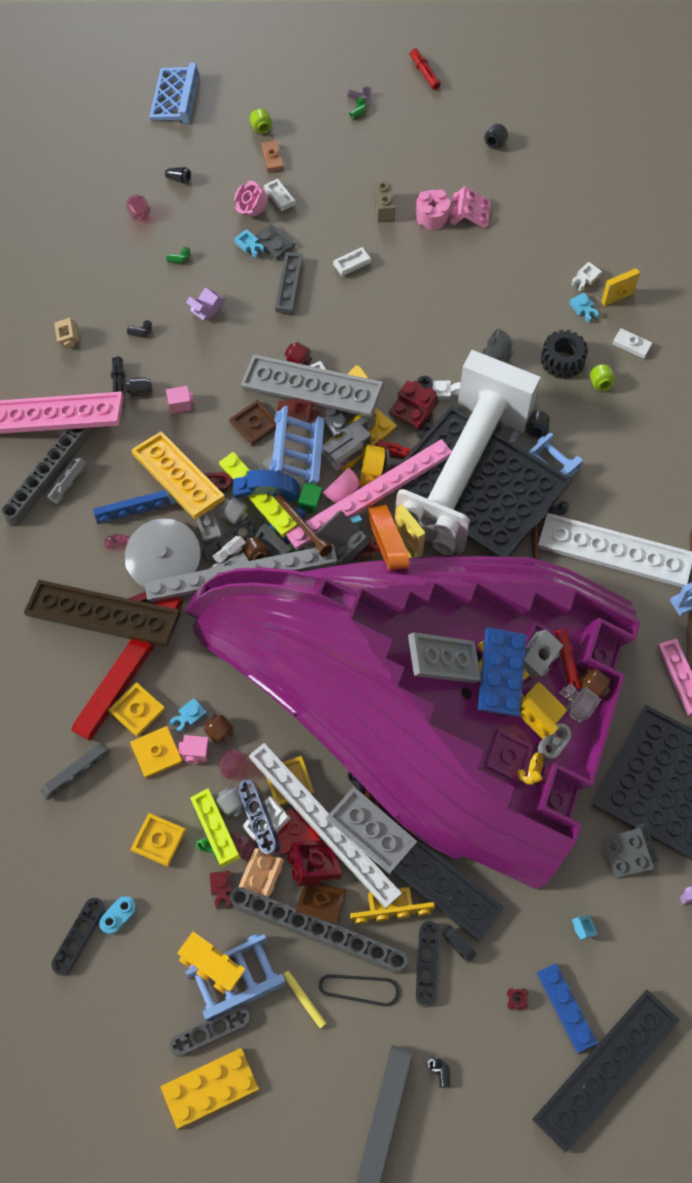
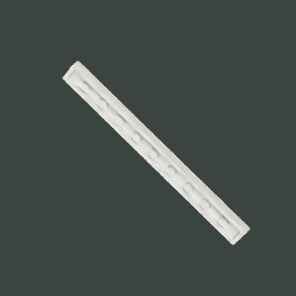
M265 743L249 755V759L385 909L401 896L402 893L375 863L326 819L329 813Z

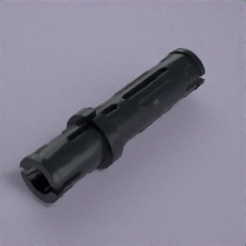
M117 356L112 358L111 378L113 379V392H122L124 395L123 379L125 378V372L123 371V358Z

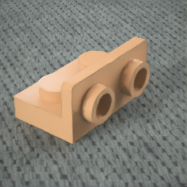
M254 849L239 887L269 898L274 891L276 879L282 871L284 860L265 854L260 849Z

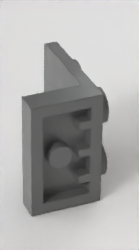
M339 510L316 532L321 540H327L330 544H333L337 562L340 565L348 564L371 542L342 510Z
M647 823L638 825L634 830L606 836L602 839L615 878L651 870L659 864Z

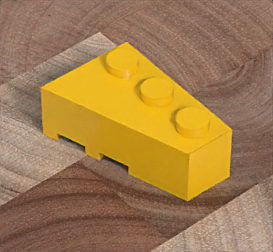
M195 932L191 933L177 952L180 956L179 961L188 968L191 965L198 969L196 972L198 976L205 981L210 978L215 982L213 987L223 994L226 991L231 993L246 972L244 967L233 962L230 957L221 953Z

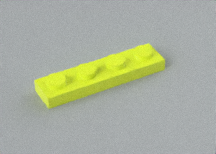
M206 789L190 797L220 866L224 867L241 858L211 791Z

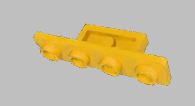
M410 887L398 889L402 893L401 896L385 909L369 892L370 911L351 913L350 921L355 922V924H365L371 919L381 922L389 920V917L397 916L398 919L408 918L410 914L418 913L419 916H425L434 911L435 904L431 902L412 905Z

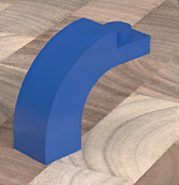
M252 470L247 471V476L233 479V495L236 498L254 494H269L275 497L280 494L287 502H293L300 498L299 483L292 476L283 472Z

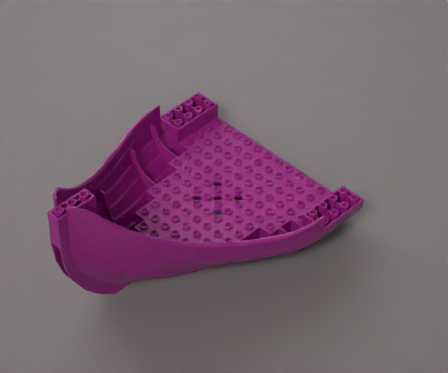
M530 557L409 558L408 569L388 571L384 560L352 563L305 572L264 567L233 569L216 574L206 581L192 596L185 612L197 619L193 624V631L201 645L250 679L293 715L408 831L430 847L453 859L465 856L536 890L550 882L551 877L577 843L582 824L572 819L580 790L594 784L625 678L624 674L616 671L622 646L636 640L641 623L636 616V610L632 606L631 601L567 568ZM488 627L526 634V646L536 632L546 629L556 638L554 631L560 630L561 632V629L567 628L570 645L574 648L572 653L579 679L587 669H599L610 679L608 686L610 691L603 698L600 696L595 699L587 695L581 688L576 689L575 687V690L569 691L561 654L555 661L550 663L548 666L549 671L543 677L531 678L528 676L523 680L522 694L524 696L536 683H541L566 708L565 714L556 724H566L571 730V739L561 753L554 759H543L541 772L543 779L533 785H526L518 778L517 771L519 769L526 772L525 776H528L530 761L533 755L538 752V745L542 738L520 716L505 715L501 717L495 713L478 711L480 681L469 683L414 676L408 639L409 634L415 632L475 641L476 652H480L483 656L477 644L485 639V629ZM462 688H468L470 690V699H465L462 697Z

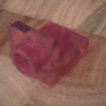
M231 831L230 835L241 859L249 863L254 849L259 848L258 844L245 836Z

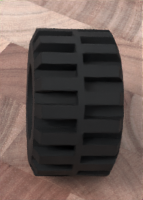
M559 330L558 333L556 331L552 332V335L549 334L544 341L541 364H543L544 370H548V374H554L556 378L560 376L561 379L566 377L572 378L573 374L577 376L585 365L588 353L587 343L583 341L582 336H578V333H571V330H567V332ZM557 352H567L571 356L564 357L559 355Z

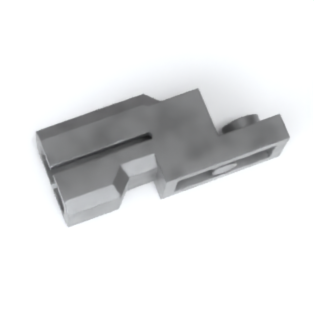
M374 413L372 417H360L343 429L342 438H333L322 446V455L328 462H331L330 464L335 470L338 471L360 456L363 449L366 448V444H371V434L368 431L372 430L376 425V414Z

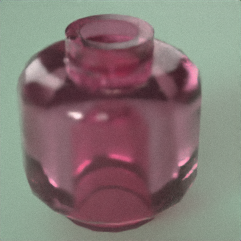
M133 195L128 198L126 209L131 218L140 221L146 220L149 217L148 214L151 208L145 197Z
M233 748L226 750L218 762V768L222 770L220 774L230 780L232 777H240L248 763L245 759L246 755Z

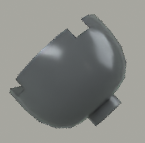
M498 328L488 339L486 349L484 348L482 354L504 362L505 359L509 360L513 355L514 351L511 350L513 346L512 339L505 331Z

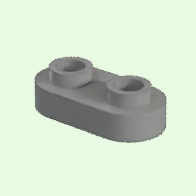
M556 724L558 729L555 733L540 741L538 752L542 753L543 759L551 760L556 758L570 741L571 730L566 724Z

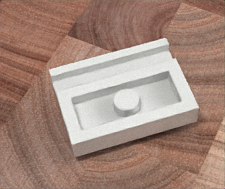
M269 796L265 800V804L275 831L278 833L291 817L285 813L274 798ZM248 819L242 827L256 841ZM264 820L259 823L258 828L260 832L266 829L267 824Z

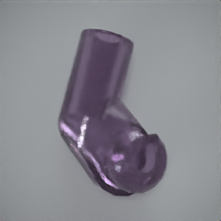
M364 87L362 92L349 90L347 97L354 100L359 97L368 99L371 96L372 90L370 87Z

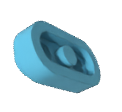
M128 896L120 897L102 915L99 925L105 934H116L132 918L136 912L134 900ZM123 904L129 905L126 910L121 909ZM109 919L114 921L111 926L106 925Z

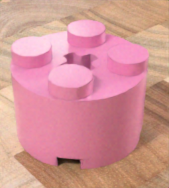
M428 190L419 194L416 204V221L420 226L422 224L428 230H438L448 222L451 203L444 190Z

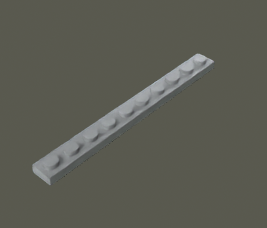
M331 544L333 550L326 557H321L316 552V548L144 582L147 600L150 603L194 594L206 581L216 574L233 569L264 567L302 572L336 565L337 558L334 546Z

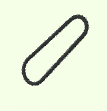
M327 974L319 981V989L324 995L379 1006L394 1004L399 995L397 984L388 978ZM330 977L387 981L394 985L396 994L395 998L389 1003H381L325 992L322 988V982Z

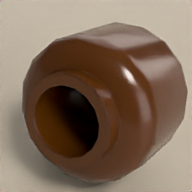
M251 537L245 540L246 543L242 545L241 553L244 552L248 561L267 558L268 548L260 538Z
M589 668L579 679L581 689L593 699L600 696L603 698L610 691L608 687L610 679L599 669L594 668L591 670Z
M214 714L204 724L206 726L204 732L214 743L221 741L226 743L233 736L231 732L234 726L223 714L218 716Z

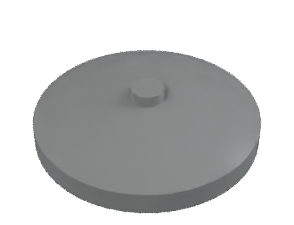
M156 519L143 524L132 534L125 550V563L133 580L145 589L144 582L198 572L201 563V547L196 535L185 524L173 519Z

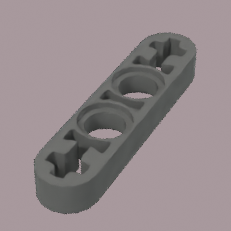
M105 743L98 744L47 782L40 792L47 800L54 798L108 757L111 750Z
M235 1008L176 1035L170 1041V1050L179 1057L194 1052L247 1027L250 1023V1014L245 1008ZM237 1013L246 1014L247 1017L244 1018V1023L240 1024L239 1021L232 1023L234 1028H230L227 1017H230L232 1021L237 1018ZM219 1021L226 1023L227 1028L223 1033H217L214 1030L215 1024ZM202 1030L206 1033V1039L198 1043L194 1040V1035L197 1031ZM190 1035V1039L194 1044L193 1047L190 1048L188 1043L183 1046V1051L174 1050L178 1040L184 1043L188 1041L186 1036Z

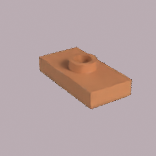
M277 140L261 143L267 172L284 170Z

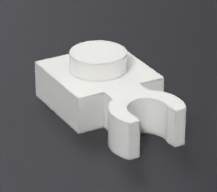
M588 262L577 272V276L573 278L571 285L574 286L576 283H579L578 290L581 291L584 289L585 283L591 285L601 276L602 271Z
M235 536L212 557L216 562L221 563L227 556L239 553L243 549L242 545L246 542L242 537Z

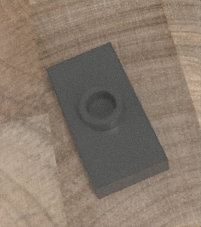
M263 524L255 537L260 538L264 542L272 556L287 554L291 551L266 524Z

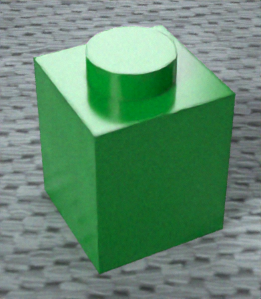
M304 483L298 501V508L305 509L306 513L317 515L323 496L322 487L313 483Z

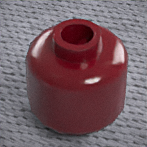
M300 342L291 343L285 352L286 361L308 366L312 360L310 348Z

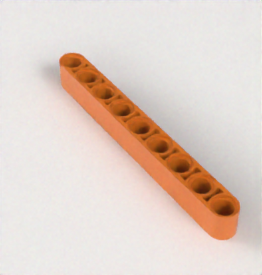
M387 505L369 506L367 508L368 520L388 571L408 569V551Z

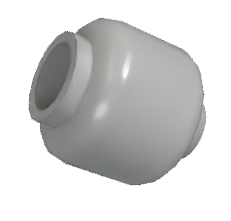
M235 497L227 498L220 509L222 512L221 517L232 525H237L239 521H245L248 516L246 512L247 505Z
M231 785L218 793L217 804L224 815L229 816L233 814L236 817L245 811L238 787L233 788Z

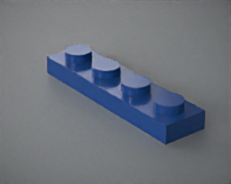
M163 490L93 508L97 524L108 523L114 519L127 518L129 515L142 514L148 510L162 509L170 504L167 492Z
M557 963L538 971L536 974L576 1053L578 1054L596 1045L597 1041Z

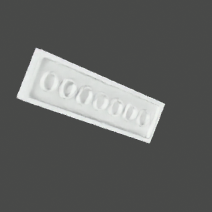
M547 513L538 544L542 550L682 588L688 583L692 566L691 551Z

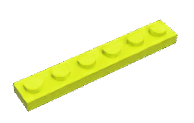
M234 452L219 462L221 468L230 475L232 480L247 476V471H250ZM254 494L247 496L282 538L286 537V533L298 527L297 523L272 495Z

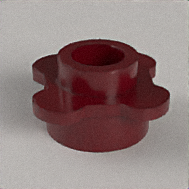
M524 988L521 990L508 989V1009L520 1008L523 1011L526 1010L529 1006L527 1003L528 991Z

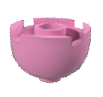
M247 181L248 183L246 185L242 184L235 194L234 202L237 206L235 209L245 216H258L266 208L268 196L265 189L258 183Z
M348 467L323 494L334 503L341 501L358 490L359 480L357 475Z

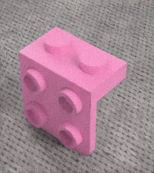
M466 186L453 194L449 223L456 225L465 217L483 228L488 226L491 210V201Z

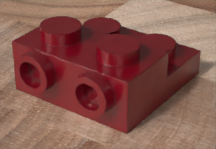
M407 380L397 394V401L388 412L390 416L419 430L439 403L437 393L432 388L427 390L422 388V385L415 380L413 382Z
M325 841L293 842L290 850L287 852V861L293 865L292 878L294 881L297 880L299 886L319 885L321 880L340 879L342 876L337 855Z

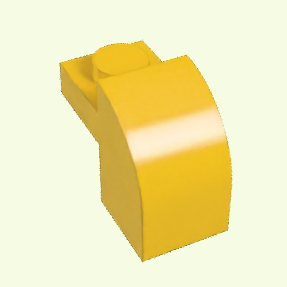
M366 444L359 486L364 487L381 476L385 459V448Z

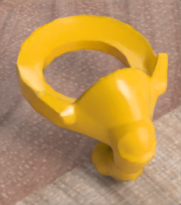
M537 752L533 755L529 765L528 776H525L526 772L519 769L517 771L518 778L526 785H533L543 779L541 776L543 768L542 753Z

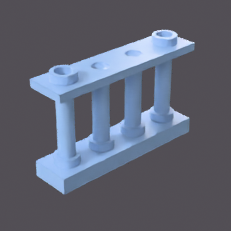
M284 406L275 415L276 431L270 469L303 477L307 484H317L320 476L325 418L318 416L313 422L308 423L287 416L288 406ZM286 423L308 430L309 439L286 432ZM285 439L306 445L308 454L285 448ZM283 455L305 461V464H307L306 470L283 464Z
M551 432L546 437L542 436L529 453L547 463L539 456L546 449L564 465L560 472L571 478L580 470L583 460L578 455L573 460L567 459L551 445L553 437Z
M255 934L247 939L248 942L223 953L230 957V959L234 958L236 964L246 969L242 976L246 984V991L239 994L234 992V989L231 993L226 991V1000L218 1003L214 1001L207 982L196 974L198 969L191 965L189 970L185 971L188 979L195 977L207 1004L206 1010L202 1011L206 1021L244 1006L286 985L282 973L277 975V973L273 972L262 948V944L267 942L264 934L261 936ZM254 949L266 975L265 981L260 984L254 983L242 956L243 953Z

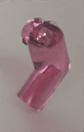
M122 534L107 536L104 540V547L113 549L114 544L117 543L127 546L130 537Z

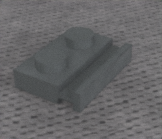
M272 223L269 224L268 228L265 227L255 235L258 238V243L262 244L264 250L276 261L284 256L286 252H289V249L295 247V243Z

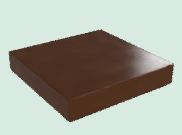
M258 399L229 419L230 424L251 446L276 430L275 417Z
M322 883L314 886H304L296 907V913L337 923L347 890Z

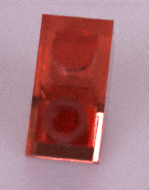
M290 399L278 402L277 412L284 406H288L287 416L308 423L312 422L314 404H312L311 400Z

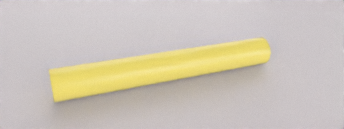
M289 971L285 972L283 977L318 1027L320 1029L327 1024L292 974Z

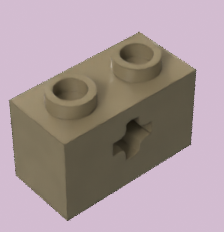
M391 181L374 182L373 197L377 221H394L395 204Z

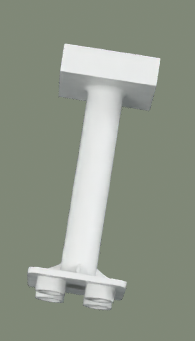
M471 350L463 365L457 407L472 412L436 484L428 499L403 489L399 490L396 498V508L403 504L424 530L425 540L431 542L433 548L444 555H452L453 552L462 554L465 550L470 519L466 515L455 511L454 508L499 419L501 425L524 433L527 421L534 409L541 378L474 350Z

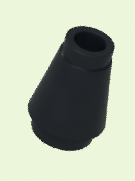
M187 167L166 168L165 177L185 184L191 179V171Z

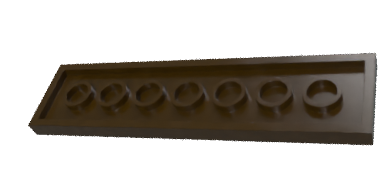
M39 579L24 610L25 615L163 647H168L181 615L178 609Z

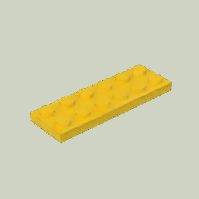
M162 431L131 450L132 455L194 520L225 500L224 494Z

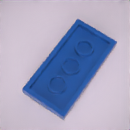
M489 627L485 629L478 711L513 717L520 716L526 634Z

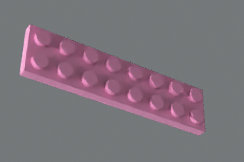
M122 392L0 400V434L118 426L124 395Z

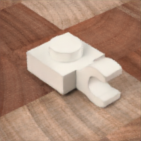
M432 381L433 390L436 391L438 400H450L451 395L459 396L461 382L450 385V381Z

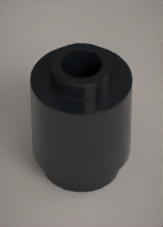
M129 378V382H126L127 393H130L131 396L152 393L151 378Z

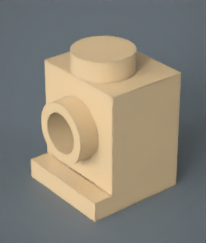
M71 318L54 322L57 342L65 348L74 347L75 343L79 342L78 324Z

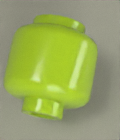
M259 108L254 110L249 116L250 124L256 133H267L271 129L273 122L267 110Z
M598 365L590 372V380L593 387L598 391H607L615 384V375L608 365Z

